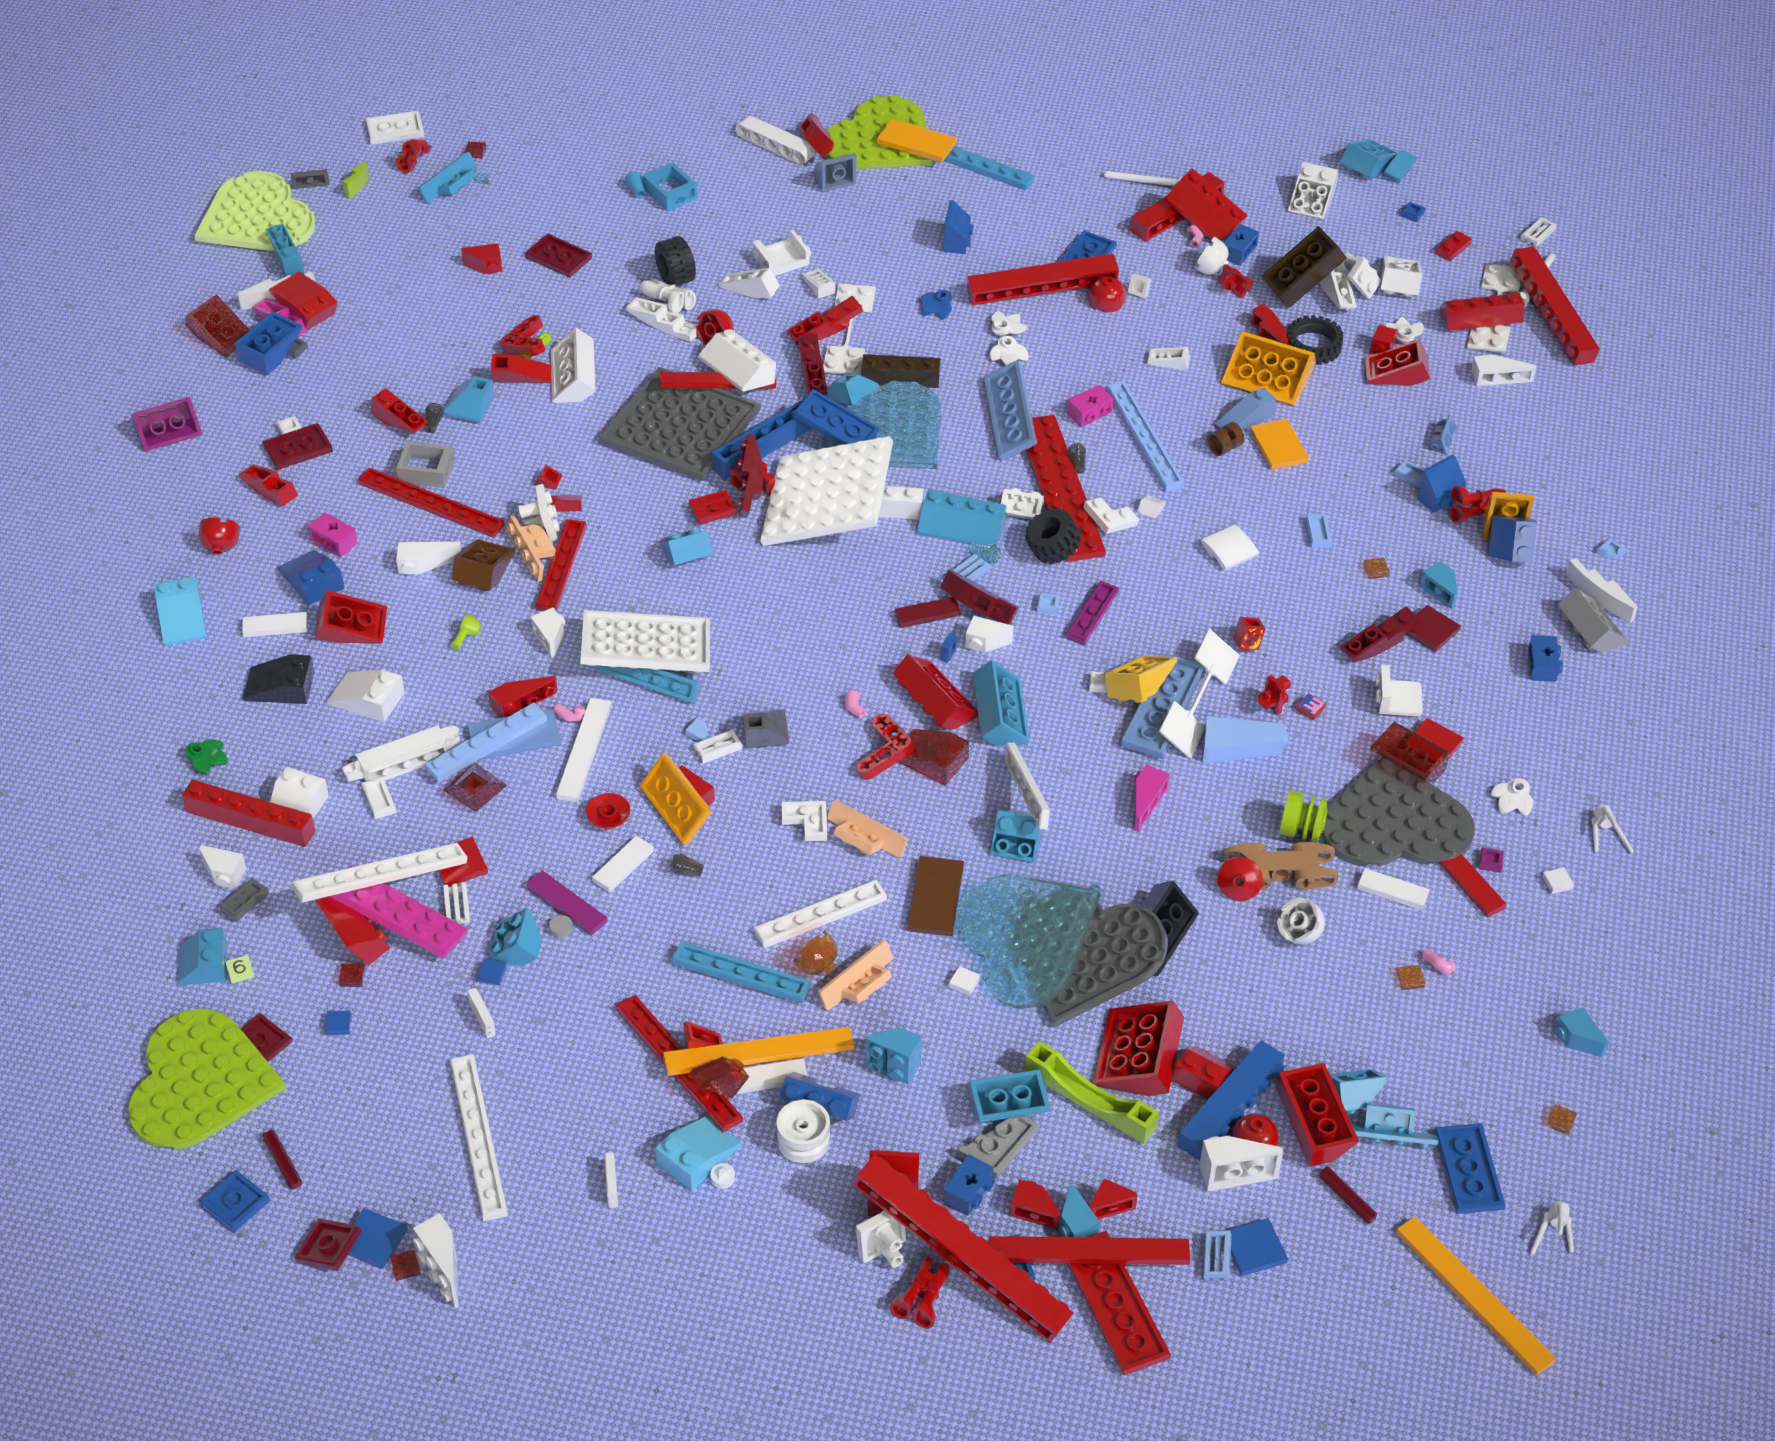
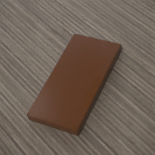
M927 856L919 857L908 931L953 936L964 861Z

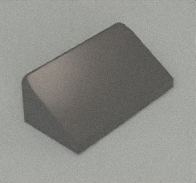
M327 169L290 173L293 189L330 185Z

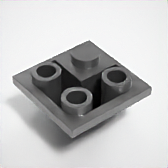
M785 709L742 713L746 748L789 744Z

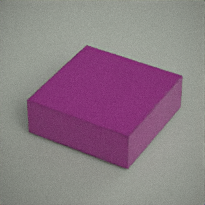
M1481 848L1479 869L1501 873L1504 851Z

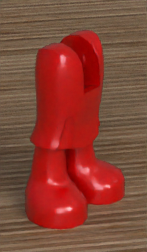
M1454 486L1451 489V498L1457 505L1452 506L1449 511L1452 522L1458 524L1466 521L1469 517L1484 514L1492 492L1506 493V490L1494 488L1485 491L1468 492L1463 486Z
M929 1255L920 1264L914 1279L908 1283V1289L903 1294L894 1298L890 1305V1311L894 1316L903 1320L908 1319L913 1311L917 1296L920 1297L921 1300L913 1311V1319L918 1326L925 1329L932 1328L936 1321L933 1304L935 1299L939 1298V1291L950 1273V1264L944 1261L941 1263L936 1275L930 1273L934 1264V1258Z

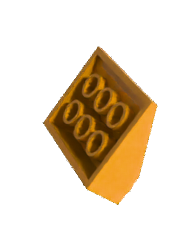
M1241 331L1221 384L1250 393L1264 387L1276 398V401L1295 406L1315 366V353Z

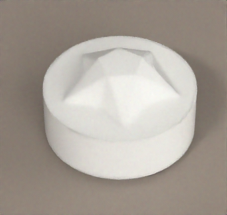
M720 1163L712 1168L710 1176L711 1182L715 1187L725 1189L733 1185L735 1171L731 1165Z

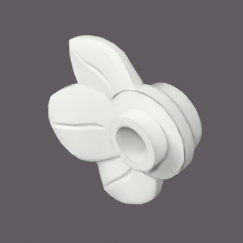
M997 311L992 315V332L996 335L1020 334L1027 329V325L1020 323V314L1005 316L1002 312Z
M1403 317L1395 324L1386 323L1387 327L1397 329L1396 339L1404 344L1413 341L1416 336L1423 333L1424 329L1423 323L1410 325Z
M1011 336L1001 337L998 345L994 346L990 352L991 361L1001 359L1005 366L1018 359L1028 361L1029 357L1027 349L1017 344V341Z
M1516 778L1509 783H1500L1491 791L1493 797L1499 798L1498 806L1501 814L1511 812L1517 808L1522 815L1528 816L1533 807V799L1529 795L1530 785L1524 779ZM1521 786L1523 789L1517 790L1515 787Z

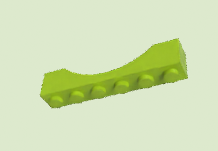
M1038 1041L1026 1055L1025 1072L1040 1069L1044 1085L1142 1144H1145L1157 1129L1159 1111L1140 1100L1122 1098L1097 1087L1079 1074L1058 1051L1045 1043Z

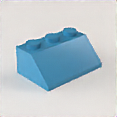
M1040 1069L969 1081V1101L973 1116L979 1123L1051 1111Z

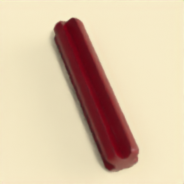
M271 1129L268 1132H264L262 1135L263 1140L290 1189L295 1190L301 1187L302 1179L275 1131Z
M1326 1166L1320 1171L1319 1177L1366 1223L1370 1224L1377 1218V1212L1330 1167Z

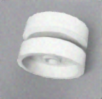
M804 1099L793 1101L782 1108L778 1114L776 1126L778 1148L783 1156L798 1163L814 1162L821 1158L827 1152L830 1144V1119L828 1112L815 1101Z

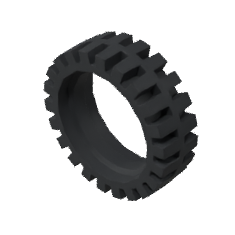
M1307 315L1303 319L1301 317L1297 318V321H1292L1288 326V345L1315 353L1317 365H1321L1322 362L1328 364L1329 360L1331 362L1334 361L1341 353L1344 335L1341 327L1337 326L1335 321L1331 322L1329 318L1323 320V316L1316 318V315H1311V318H1309ZM1305 333H1317L1326 336L1332 343L1325 347H1311L1301 343L1297 337Z

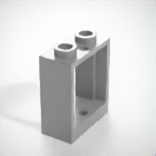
M406 441L404 449L400 451L399 462L395 463L394 473L397 474L398 479L410 484L445 488L455 463L453 446ZM411 458L439 461L437 469L408 466Z

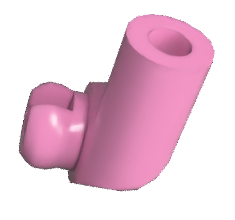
M1191 224V226L1187 227V232H1190L1189 235L1193 236L1190 245L1193 248H1197L1204 235L1195 225Z

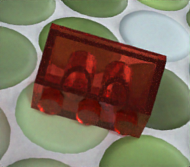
M1395 721L1370 746V750L1420 779L1433 783L1446 771L1450 755L1448 751Z

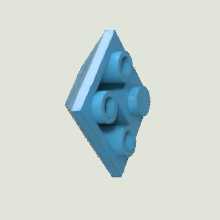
M845 373L832 382L826 397L838 404L852 406L859 403L861 398L871 395L872 391L879 386L878 383L859 374Z
M473 376L458 386L445 407L443 415L480 423L494 399L492 380Z
M525 908L518 913L516 912L496 925L494 939L489 947L488 959L506 962L508 965L524 966L538 958L542 937L530 909Z

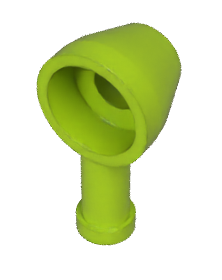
M467 614L450 647L459 651L466 636H478L482 624L474 616Z

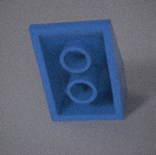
M272 311L235 343L238 361L269 375L282 363L301 332L302 325Z
M312 550L278 566V570L308 606L321 600L327 590L338 592L345 589L341 570L332 559L316 550Z

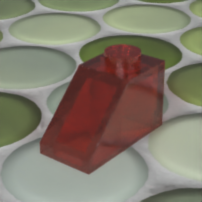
M723 1056L698 1066L690 1072L701 1088L730 1098L737 1094L750 1077L744 1070L745 1066L740 1060L736 1058L732 1060Z

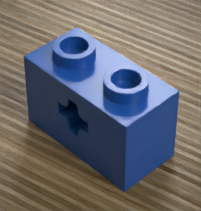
M1239 224L1233 232H1230L1229 237L1222 241L1229 252L1227 261L1241 266L1258 246L1259 231Z
M1531 635L1528 646L1531 680L1556 682L1558 673H1562L1563 661H1559L1561 645L1557 643V636Z
M968 1154L943 1189V1203L969 1216L973 1209H978L984 1193L986 1191L989 1192L994 1186V1167Z

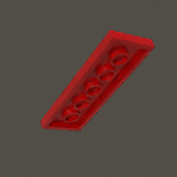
M1107 1231L1089 1236L1110 1238ZM1067 1263L1123 1376L1170 1359L1171 1353L1124 1264Z

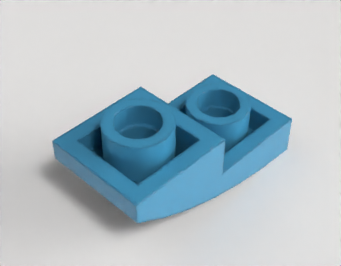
M1402 149L1386 168L1384 175L1400 183L1418 157Z

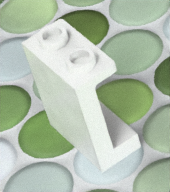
M794 230L789 231V239L768 246H764L760 240L753 241V257L762 268L770 267L774 276L809 265L810 248L803 243L801 236L797 235Z

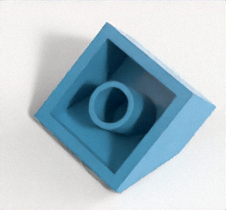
M223 928L199 930L180 945L179 986L226 981L227 941Z

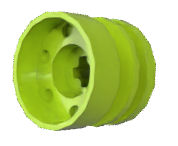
M1290 789L1279 835L1294 838L1297 830L1301 829L1302 840L1306 841L1310 831L1313 832L1311 842L1317 843L1326 822L1328 812L1327 798L1321 797L1319 806H1316V795H1312L1308 804L1304 803V792Z

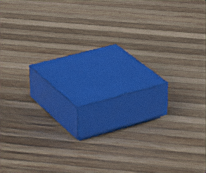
M1409 202L1401 211V217L1418 222L1424 215L1426 208Z
M953 633L948 634L941 646V661L945 663L950 661L957 648V636Z
M484 958L477 975V981L500 985L507 968L506 962Z
M327 1011L326 1035H350L351 1011Z

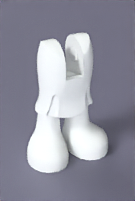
M656 279L644 281L639 286L640 291L644 295L668 301V309L674 313H679L682 308L691 310L696 302V295L692 290L668 285Z

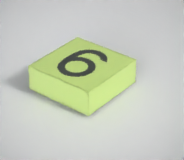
M248 955L225 961L231 983L254 977Z

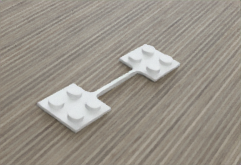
M1486 264L1481 289L1494 290L1497 292V295H1501L1502 292H1519L1521 281L1511 266ZM1496 325L1471 328L1467 349L1506 353L1511 327Z
M839 284L835 306L853 295L862 306L863 312L872 313L876 287ZM853 318L849 321L850 326L848 327L845 345H827L823 365L824 373L861 375L865 349L849 346Z
M1210 629L1207 630L1194 657L1205 667L1207 674L1190 710L1186 711L1177 702L1173 701L1159 730L1166 739L1188 758H1192L1205 730V727L1194 718L1193 712L1211 675L1226 685L1240 656Z

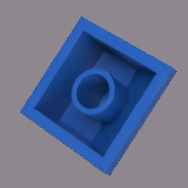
M949 200L944 223V252L966 255L967 247H971L974 224H971V216L954 200Z
M1452 454L1423 470L1417 499L1433 513L1453 503L1451 489L1454 486H1466V480L1455 455Z
M1493 516L1488 556L1512 562L1533 563L1537 521L1531 518Z

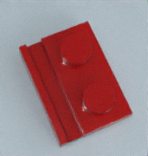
M727 490L689 500V507L692 509V513L699 525L737 514V508L730 495H728Z

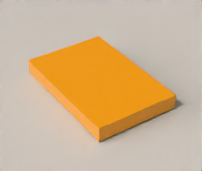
M1287 418L1250 426V432L1271 470L1309 462V456Z

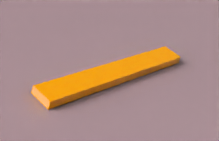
M844 1027L663 1052V1059L667 1076L850 1051L854 1050V1041L850 1028Z
M1416 1216L1397 1229L1396 1234L1536 1376L1555 1363L1556 1358Z

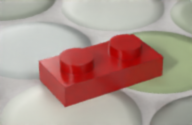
M1456 231L1436 248L1435 254L1448 261H1452L1471 245L1472 238Z

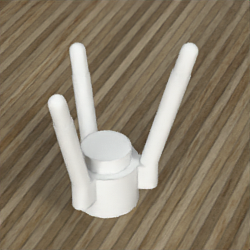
M1607 805L1597 807L1594 810L1595 818L1591 819L1594 851L1598 852V826L1607 829L1613 825L1622 842L1632 854L1634 851L1617 824L1611 808Z
M1560 1201L1551 1203L1549 1212L1544 1213L1543 1222L1530 1251L1532 1255L1535 1254L1549 1222L1552 1226L1558 1228V1235H1562L1563 1227H1566L1569 1252H1574L1571 1229L1572 1218L1569 1217L1570 1207L1568 1204Z

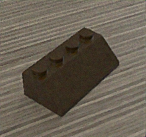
M863 354L862 376L881 386L939 388L941 358Z

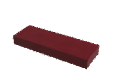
M953 597L895 609V616L900 628L957 617L961 614L957 601Z

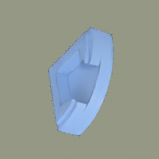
M1610 538L1598 547L1596 553L1604 557L1615 558L1624 555L1626 548Z
M697 717L685 731L686 736L700 742L707 739V726L701 718Z

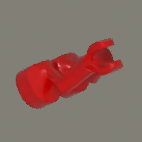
M422 139L407 140L402 145L403 155L396 159L397 168L405 174L413 171L417 164V158L424 153H429L432 145H428L427 141Z

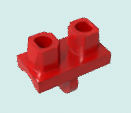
M1228 264L1223 265V271L1218 278V282L1222 284L1225 290L1230 289L1241 298L1245 297L1247 291L1252 288L1253 280L1242 275L1238 269L1232 268Z
M1273 675L1266 677L1265 690L1258 695V704L1264 709L1271 707L1275 715L1281 714L1283 705L1289 699L1285 690L1290 688L1291 681L1284 675L1275 678Z

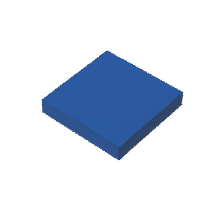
M235 1170L203 1197L199 1204L232 1233H235L270 1202V1197Z
M363 1208L353 1224L359 1226L362 1232L348 1255L384 1269L408 1231V1227L403 1223Z
M1269 1218L1224 1230L1231 1231V1256L1241 1276L1288 1263V1257Z

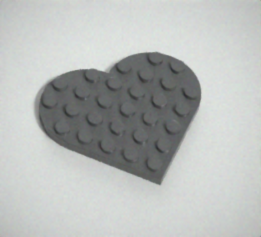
M1384 755L1328 807L1323 835L1326 845L1334 847L1336 856L1354 865L1366 867V864H1379V866H1383L1396 861L1401 856L1429 865V862H1442L1460 854L1464 855L1471 847L1475 826L1471 814L1459 801Z
M1073 890L1055 892L1037 901L1025 914L1026 919L1022 927L1019 928L1018 942L1022 955L1056 1027L1147 981L1162 965L1168 947L1165 928L1159 918L1149 909L1135 907L1131 904H1118L1103 909L1092 896L1086 893L1085 895L1075 893Z

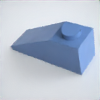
M1264 387L1248 394L1217 421L1215 427L1220 429L1229 422H1235L1244 430L1272 417L1276 398Z

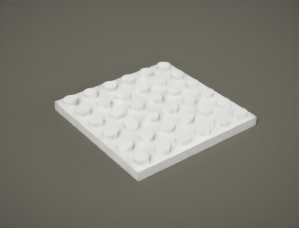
M891 437L859 441L779 457L775 474V486L771 491L760 539L762 545L767 546L877 526L893 445Z

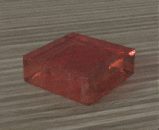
M468 141L465 152H470L472 158L483 159L487 148L486 143Z
M341 963L339 986L363 987L365 963Z
M415 1250L390 1256L396 1281L421 1275Z

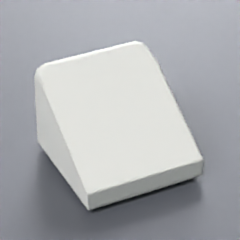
M1148 495L1141 499L1138 513L1156 518L1166 502Z

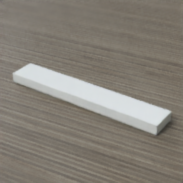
M590 698L556 793L557 799L572 802L579 801L612 707L611 701Z
M1015 742L1007 743L1004 762L1038 828L1048 829L1050 809Z
M876 879L754 927V933L763 948H767L886 901L887 895Z

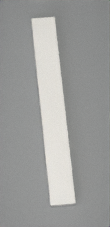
M458 843L293 881L292 888L303 903L465 864L468 857Z
M474 1054L450 1059L483 1221L507 1217L506 1203Z

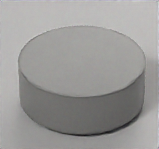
M565 915L553 917L549 922L550 933L556 938L569 936L573 930L571 919Z

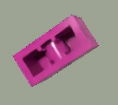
M1097 385L1068 399L1067 415L1080 427H1083L1111 413L1113 397L1100 385Z
M325 512L308 526L310 540L339 557L344 556L358 544L356 531L351 525H347L335 516L332 517Z

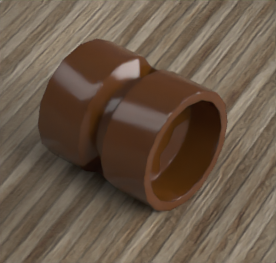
M1229 422L1207 436L1208 446L1216 456H1222L1232 449L1243 445L1245 440L1241 427L1235 422Z

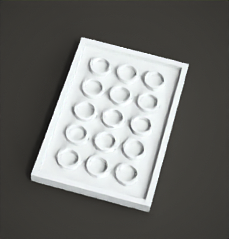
M584 610L580 664L588 666L630 667L633 669L683 670L697 673L709 672L710 618Z

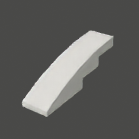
M311 271L304 274L315 281V276ZM291 275L275 282L269 278L237 293L240 309H252L254 305L266 298L278 302L269 292V289Z
M636 297L626 307V311L671 336L691 342L698 335L696 331L698 324L686 322L684 315L668 311L665 304Z
M1577 558L1569 560L1566 576L1580 590L1594 598L1611 613L1628 622L1634 621L1638 607L1614 580L1606 582L1596 569L1587 571Z

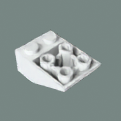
M1302 162L1288 212L1324 220L1337 185L1338 170Z
M439 1213L413 1228L415 1238L412 1241L417 1249L415 1253L417 1260L421 1266H427L429 1269L427 1272L431 1281L434 1284L438 1282L441 1287L442 1297L446 1302L450 1301L456 1309L459 1307L456 1249L452 1230Z

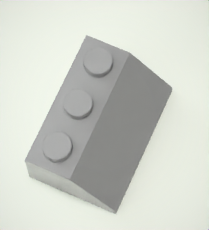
M1575 588L1558 604L1562 610L1561 615L1568 622H1572V629L1579 636H1583V643L1590 650L1595 649L1602 653L1629 643L1600 604L1578 588Z

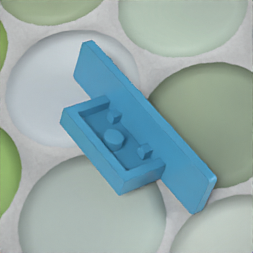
M465 152L418 187L425 203H429L440 194L454 195L461 186H466L471 182L470 180L476 176L473 171L476 165L470 152Z
M1366 1103L1364 1127L1352 1125L1358 1139L1359 1136L1369 1137V1140L1373 1142H1383V1139L1393 1140V1143L1399 1145H1407L1408 1142L1417 1143L1420 1147L1430 1148L1432 1145H1438L1439 1141L1438 1137L1434 1134L1413 1132L1415 1108Z

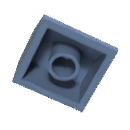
M855 153L820 161L815 165V181L822 192L856 185Z

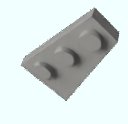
M1026 1116L1008 1118L996 1125L995 1129L986 1135L981 1134L976 1137L975 1141L971 1144L959 1147L957 1155L966 1159L968 1154L993 1166L994 1178L997 1179L1038 1131L1039 1124Z

